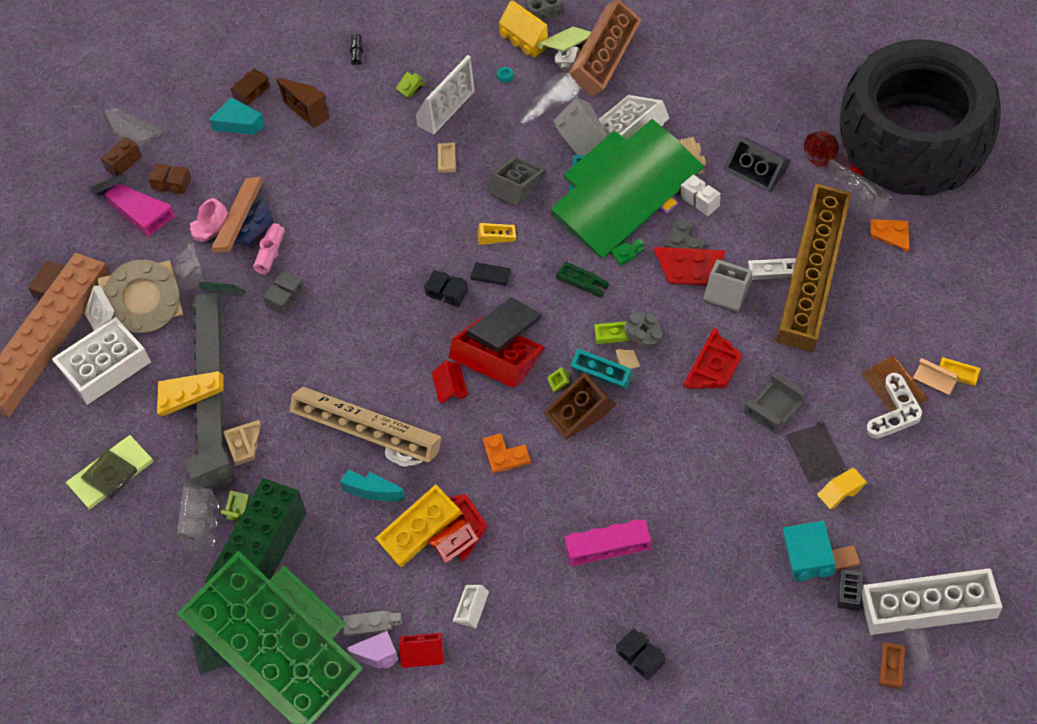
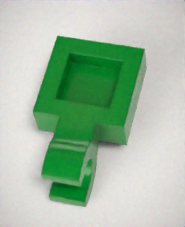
M641 239L634 241L631 246L628 243H624L611 249V254L619 266L635 260V254L645 250L643 248L644 243Z

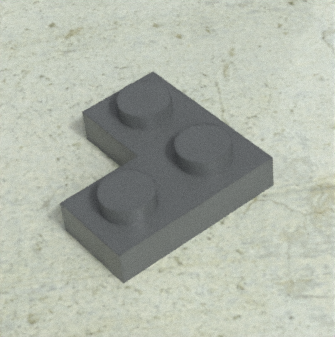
M676 218L665 247L704 249L706 241L690 237L694 222Z

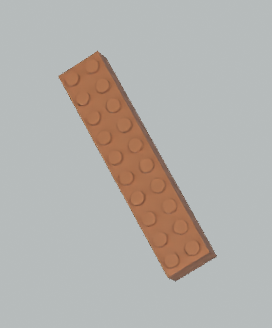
M75 252L0 354L1 415L10 417L84 314L93 287L99 286L98 278L111 275L106 263Z

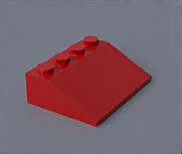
M482 318L477 319L452 338L449 359L513 388L524 380L545 346L519 335L496 353L466 335L467 330Z

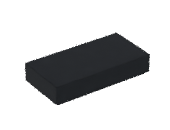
M475 262L470 277L471 280L507 286L511 268Z

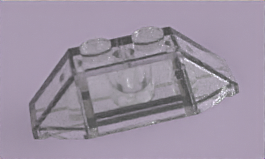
M115 106L102 109V114L112 134L118 136L120 140L127 137L137 143L138 147H142L166 134V130L163 127L130 112L120 110Z

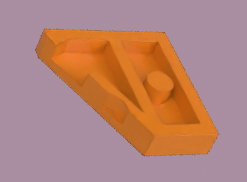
M871 219V238L883 241L890 246L894 245L902 248L904 252H909L908 221Z

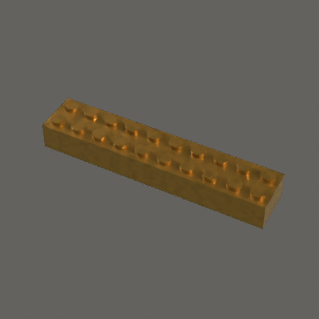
M815 184L775 341L777 343L810 352L814 351L819 337L851 192Z

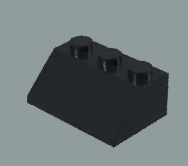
M739 136L724 169L770 192L785 174L791 159L747 137Z

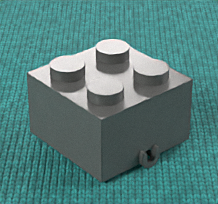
M222 445L184 460L187 468L185 470L188 477H191L199 497L210 496L214 491L221 488H229L233 483L237 482L229 464L227 452H224Z

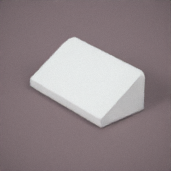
M466 585L452 622L476 628L489 591L483 585Z

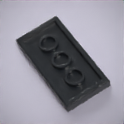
M511 297L469 328L466 335L498 353L539 321L541 313Z

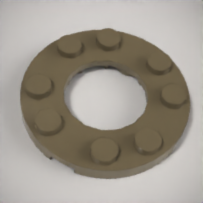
M134 260L121 265L109 277L104 290V294L114 309L112 319L116 317L132 333H149L163 328L175 316L180 302V291L174 276L167 268L151 260ZM143 278L151 280L160 291L158 305L154 310L146 314L133 313L124 303L123 295L125 288L134 280Z

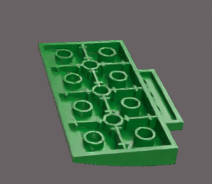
M654 119L648 121L628 140L614 130L564 174V179L574 188L551 208V216L590 250L604 259L611 253V249L618 247L672 198L687 179L692 175L696 176L704 166Z
M239 551L177 613L183 621L292 724H312L363 669L332 640L346 625L344 621L285 566L269 580Z

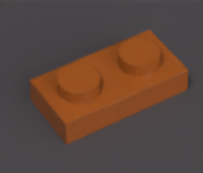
M883 642L879 686L895 689L902 688L905 656L904 645Z

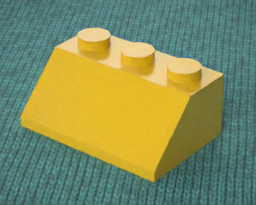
M511 0L499 21V33L504 39L510 40L515 47L521 48L526 55L535 58L548 48L545 45L542 49L538 47L539 42L548 38L547 24Z

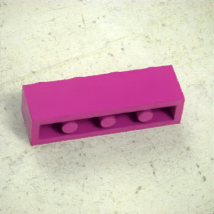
M644 519L632 520L629 523L620 525L612 524L601 529L593 528L582 533H571L565 536V546L570 566L651 550V539Z

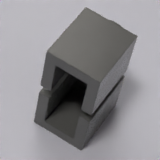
M283 271L275 279L274 286L272 285L263 297L266 307L285 315L294 304L289 298L297 300L305 289L302 278Z

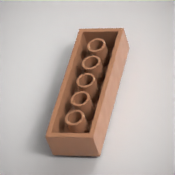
M614 0L608 4L567 76L592 97L603 91L642 19L620 0Z

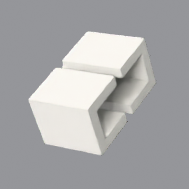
M692 175L681 185V198L692 206L695 205L696 199V209L709 216L720 206L721 193L709 185L705 187V182Z

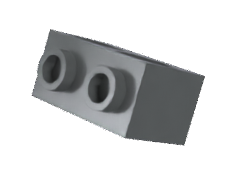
M525 0L526 10L541 21L563 14L562 0Z

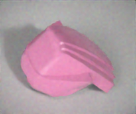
M215 198L205 201L198 210L197 220L190 223L191 235L195 241L207 242L218 235L228 215L226 207Z

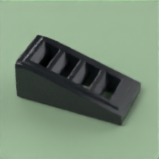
M848 569L841 570L837 608L859 611L863 572ZM845 575L858 576V580L845 578ZM845 582L854 583L857 586L846 585ZM844 589L855 590L856 593L844 591ZM844 596H851V597H856V599L843 598V597H844Z

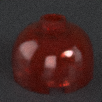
M816 131L807 135L804 141V152L807 151L808 155L812 158L808 159L815 167L827 166L839 154L838 141L832 133Z

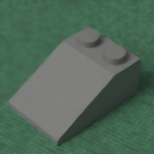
M576 97L554 119L559 133L577 155H587L607 137L591 104Z

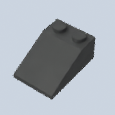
M514 156L490 174L486 192L496 198L508 201L511 205L518 206L525 200L546 169Z

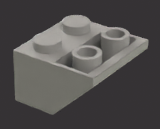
M717 259L710 273L703 301L739 312L751 286L753 270Z

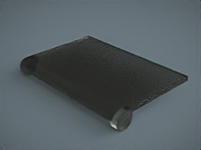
M823 421L816 423V426L786 434L809 484L848 471Z

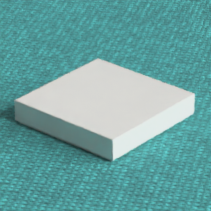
M100 286L93 287L84 312L95 331L109 322L114 313L113 307Z

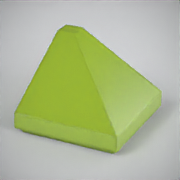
M563 367L547 377L553 393L558 392L570 383L569 372Z

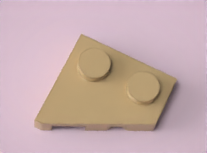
M259 420L223 431L235 466L255 460L261 428Z

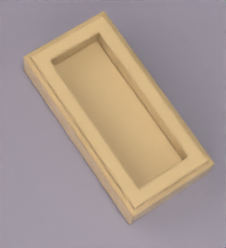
M455 143L438 144V173L456 172Z

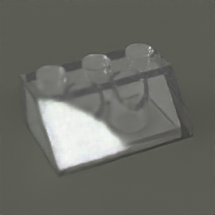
M184 482L177 537L186 554L210 553V548L215 543L212 531L217 526V519L214 513L219 508L218 498H215L213 491L190 482Z

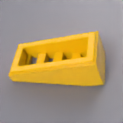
M479 223L477 230L478 245L516 241L515 225Z

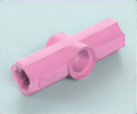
M273 223L269 226L265 238L260 241V251L253 266L254 270L259 274L266 275V273H269L274 259L278 256V248L285 233L284 227H281L279 224Z

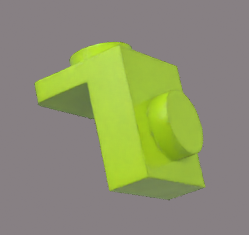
M406 72L396 89L410 98L419 85L425 87L426 84L421 81L423 78L416 73L412 75Z
M230 490L226 509L221 510V514L227 515L226 519L238 521L248 505L251 495Z

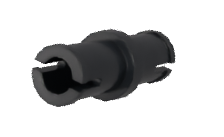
M356 33V39L354 34L351 36V64L357 65L358 61V65H361V54L363 53V47L361 46L362 36Z

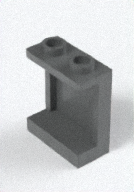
M773 374L770 383L754 400L749 399L745 404L744 413L777 434L804 404L806 394L801 388L787 382L785 378Z

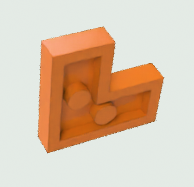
M501 433L482 438L493 474L531 464L526 444L506 449Z

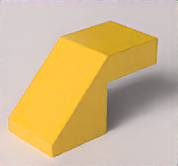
M851 468L832 479L817 495L829 509L833 510L846 496L856 495L868 482L855 468Z

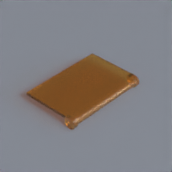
M894 355L861 373L890 412L897 410L885 387L886 377L891 373H898L903 377L918 404L928 400L925 393ZM892 380L891 384L894 383L897 390H899L897 387L898 382H894V380ZM900 395L898 400L907 402L909 398L906 395Z

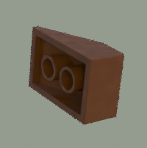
M283 78L277 79L282 102L312 128L317 127L330 118L329 108L326 104L327 98L323 91H319L314 86Z
M584 372L543 413L564 439L567 440L602 419L616 403L593 377Z

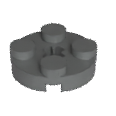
M633 313L624 325L627 338L630 341L634 340L637 342V346L641 348L653 347L662 337V330L657 322V318L651 313Z

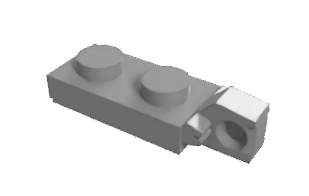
M378 611L343 616V621L346 623L344 626V636L347 638L390 631L392 626L402 625L401 613Z

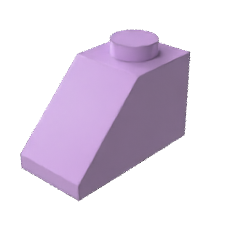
M387 631L348 647L349 654L354 660L378 669L382 667L389 668L398 661L397 653Z

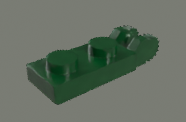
M564 262L556 274V279L583 291L590 292L600 298L604 295L603 290L597 288L594 284L604 289L609 287V283L605 279L603 280L596 274L568 262Z

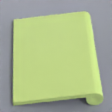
M571 27L539 42L538 47L542 49L545 45L565 51L586 41L591 32Z

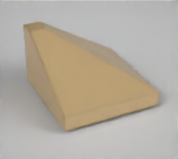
M616 350L618 364L631 369L640 367L634 350Z

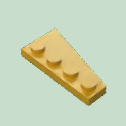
M218 371L158 381L157 414L166 416L224 391L223 374Z

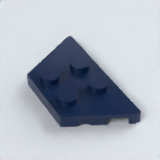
M264 198L250 208L233 245L249 244L274 223Z

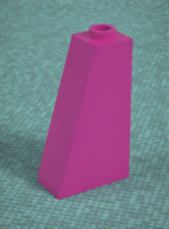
M117 184L105 193L108 204L147 237L175 217L173 209L169 204L123 185Z

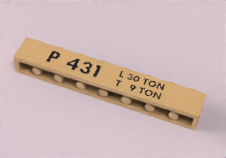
M302 387L292 394L289 412L428 463L439 452L442 436L306 387Z

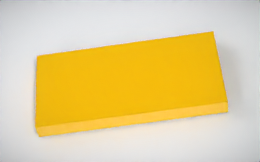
M434 485L375 539L400 567H403L428 544V541L447 528L462 512L437 485Z

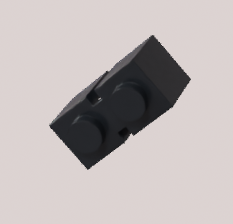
M437 270L432 272L424 285L427 297L441 301L445 295L447 297L444 303L458 308L469 291L468 283L463 278L450 277L446 272Z
M633 628L616 644V653L629 665L635 663L636 665L633 669L648 681L665 664V653L659 646L649 644V638L643 632H638Z

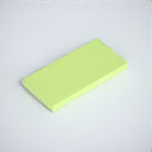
M129 435L69 479L66 484L90 510L154 461Z

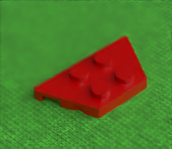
M654 247V254L658 258L668 283L679 285L707 286L710 273L717 259L722 260L725 257L726 251Z
M713 328L683 384V388H727L742 359V354L732 347L727 339L724 340L716 328Z
M465 494L449 497L462 512L449 526L459 519L464 520L470 524L480 540L487 530V524L468 496ZM479 540L457 555L461 562L466 560Z

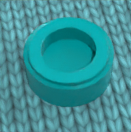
M502 67L497 71V79L501 82H509L514 77L513 70L509 67Z

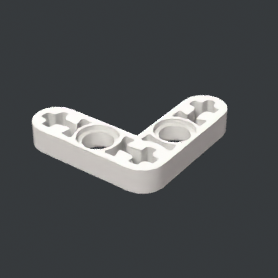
M898 373L889 374L885 382V387L897 410L868 422L867 433L872 438L887 436L913 426L921 420L922 410L905 380ZM892 380H894V382H898L897 387L899 390H897L894 383L891 384ZM900 395H906L909 398V400L907 402H901L898 400V397ZM909 412L916 414V417L909 415ZM897 418L900 423L895 426L891 425L889 419ZM873 426L879 428V432L872 430Z

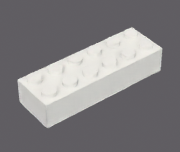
M991 568L863 585L861 600L870 635L998 618L1002 609Z

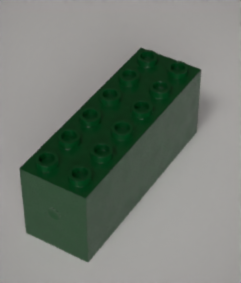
M262 478L205 579V584L238 551L271 580L307 513L299 490Z

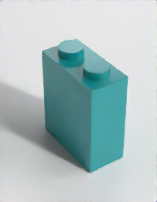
M824 521L783 527V539L793 581H806L814 577L824 578L835 574V560Z

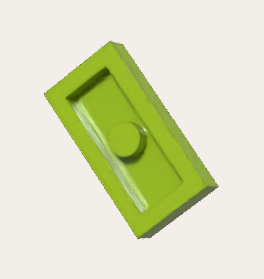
M627 321L594 324L596 344L630 341L624 331V325Z

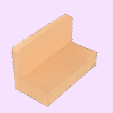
M921 358L919 361L920 365L913 379L950 396L959 379L958 375Z

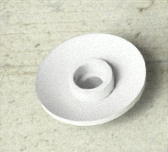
M390 448L385 450V455L389 460L403 467L423 462V460Z

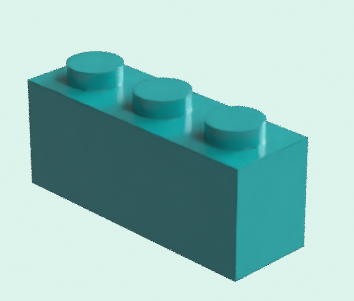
M578 348L570 365L574 372L579 374L586 372L595 380L625 391L633 377L631 368Z

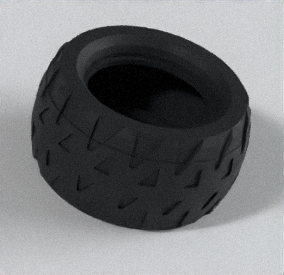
M928 39L899 41L871 53L862 65H858L844 92L840 111L841 138L843 147H846L850 163L855 168H859L864 173L866 179L873 184L904 195H937L938 193L954 190L962 186L970 177L975 176L986 162L995 145L1001 122L999 89L987 67L972 54L957 46ZM900 104H921L944 112L957 123V126L938 132L914 131L893 123L881 111Z

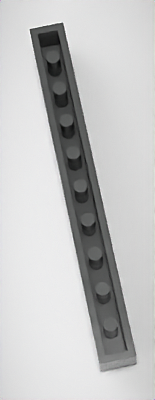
M218 293L195 295L196 303H193V312L196 314V318H193V326L196 329V333H193L194 344H196V348L193 349L194 359L196 360L194 373L195 375L219 371L223 374L222 320ZM222 391L195 403L197 412H194V418L197 428H195L194 433L196 440H198V445H195L196 455L218 445H222L225 452V437L223 434L224 397Z

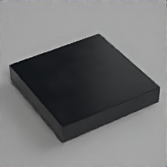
M120 174L92 186L90 189L93 194H96L127 180L125 174Z

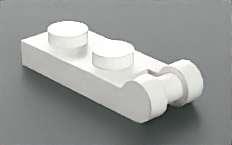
M796 258L748 261V268L753 270L752 280L791 278Z

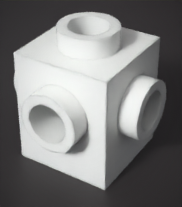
M571 47L565 51L558 50V53L555 55V62L561 70L569 72L581 51L578 47Z

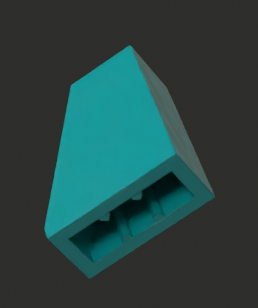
M230 98L209 118L212 130L255 135L265 125L262 113L233 98Z

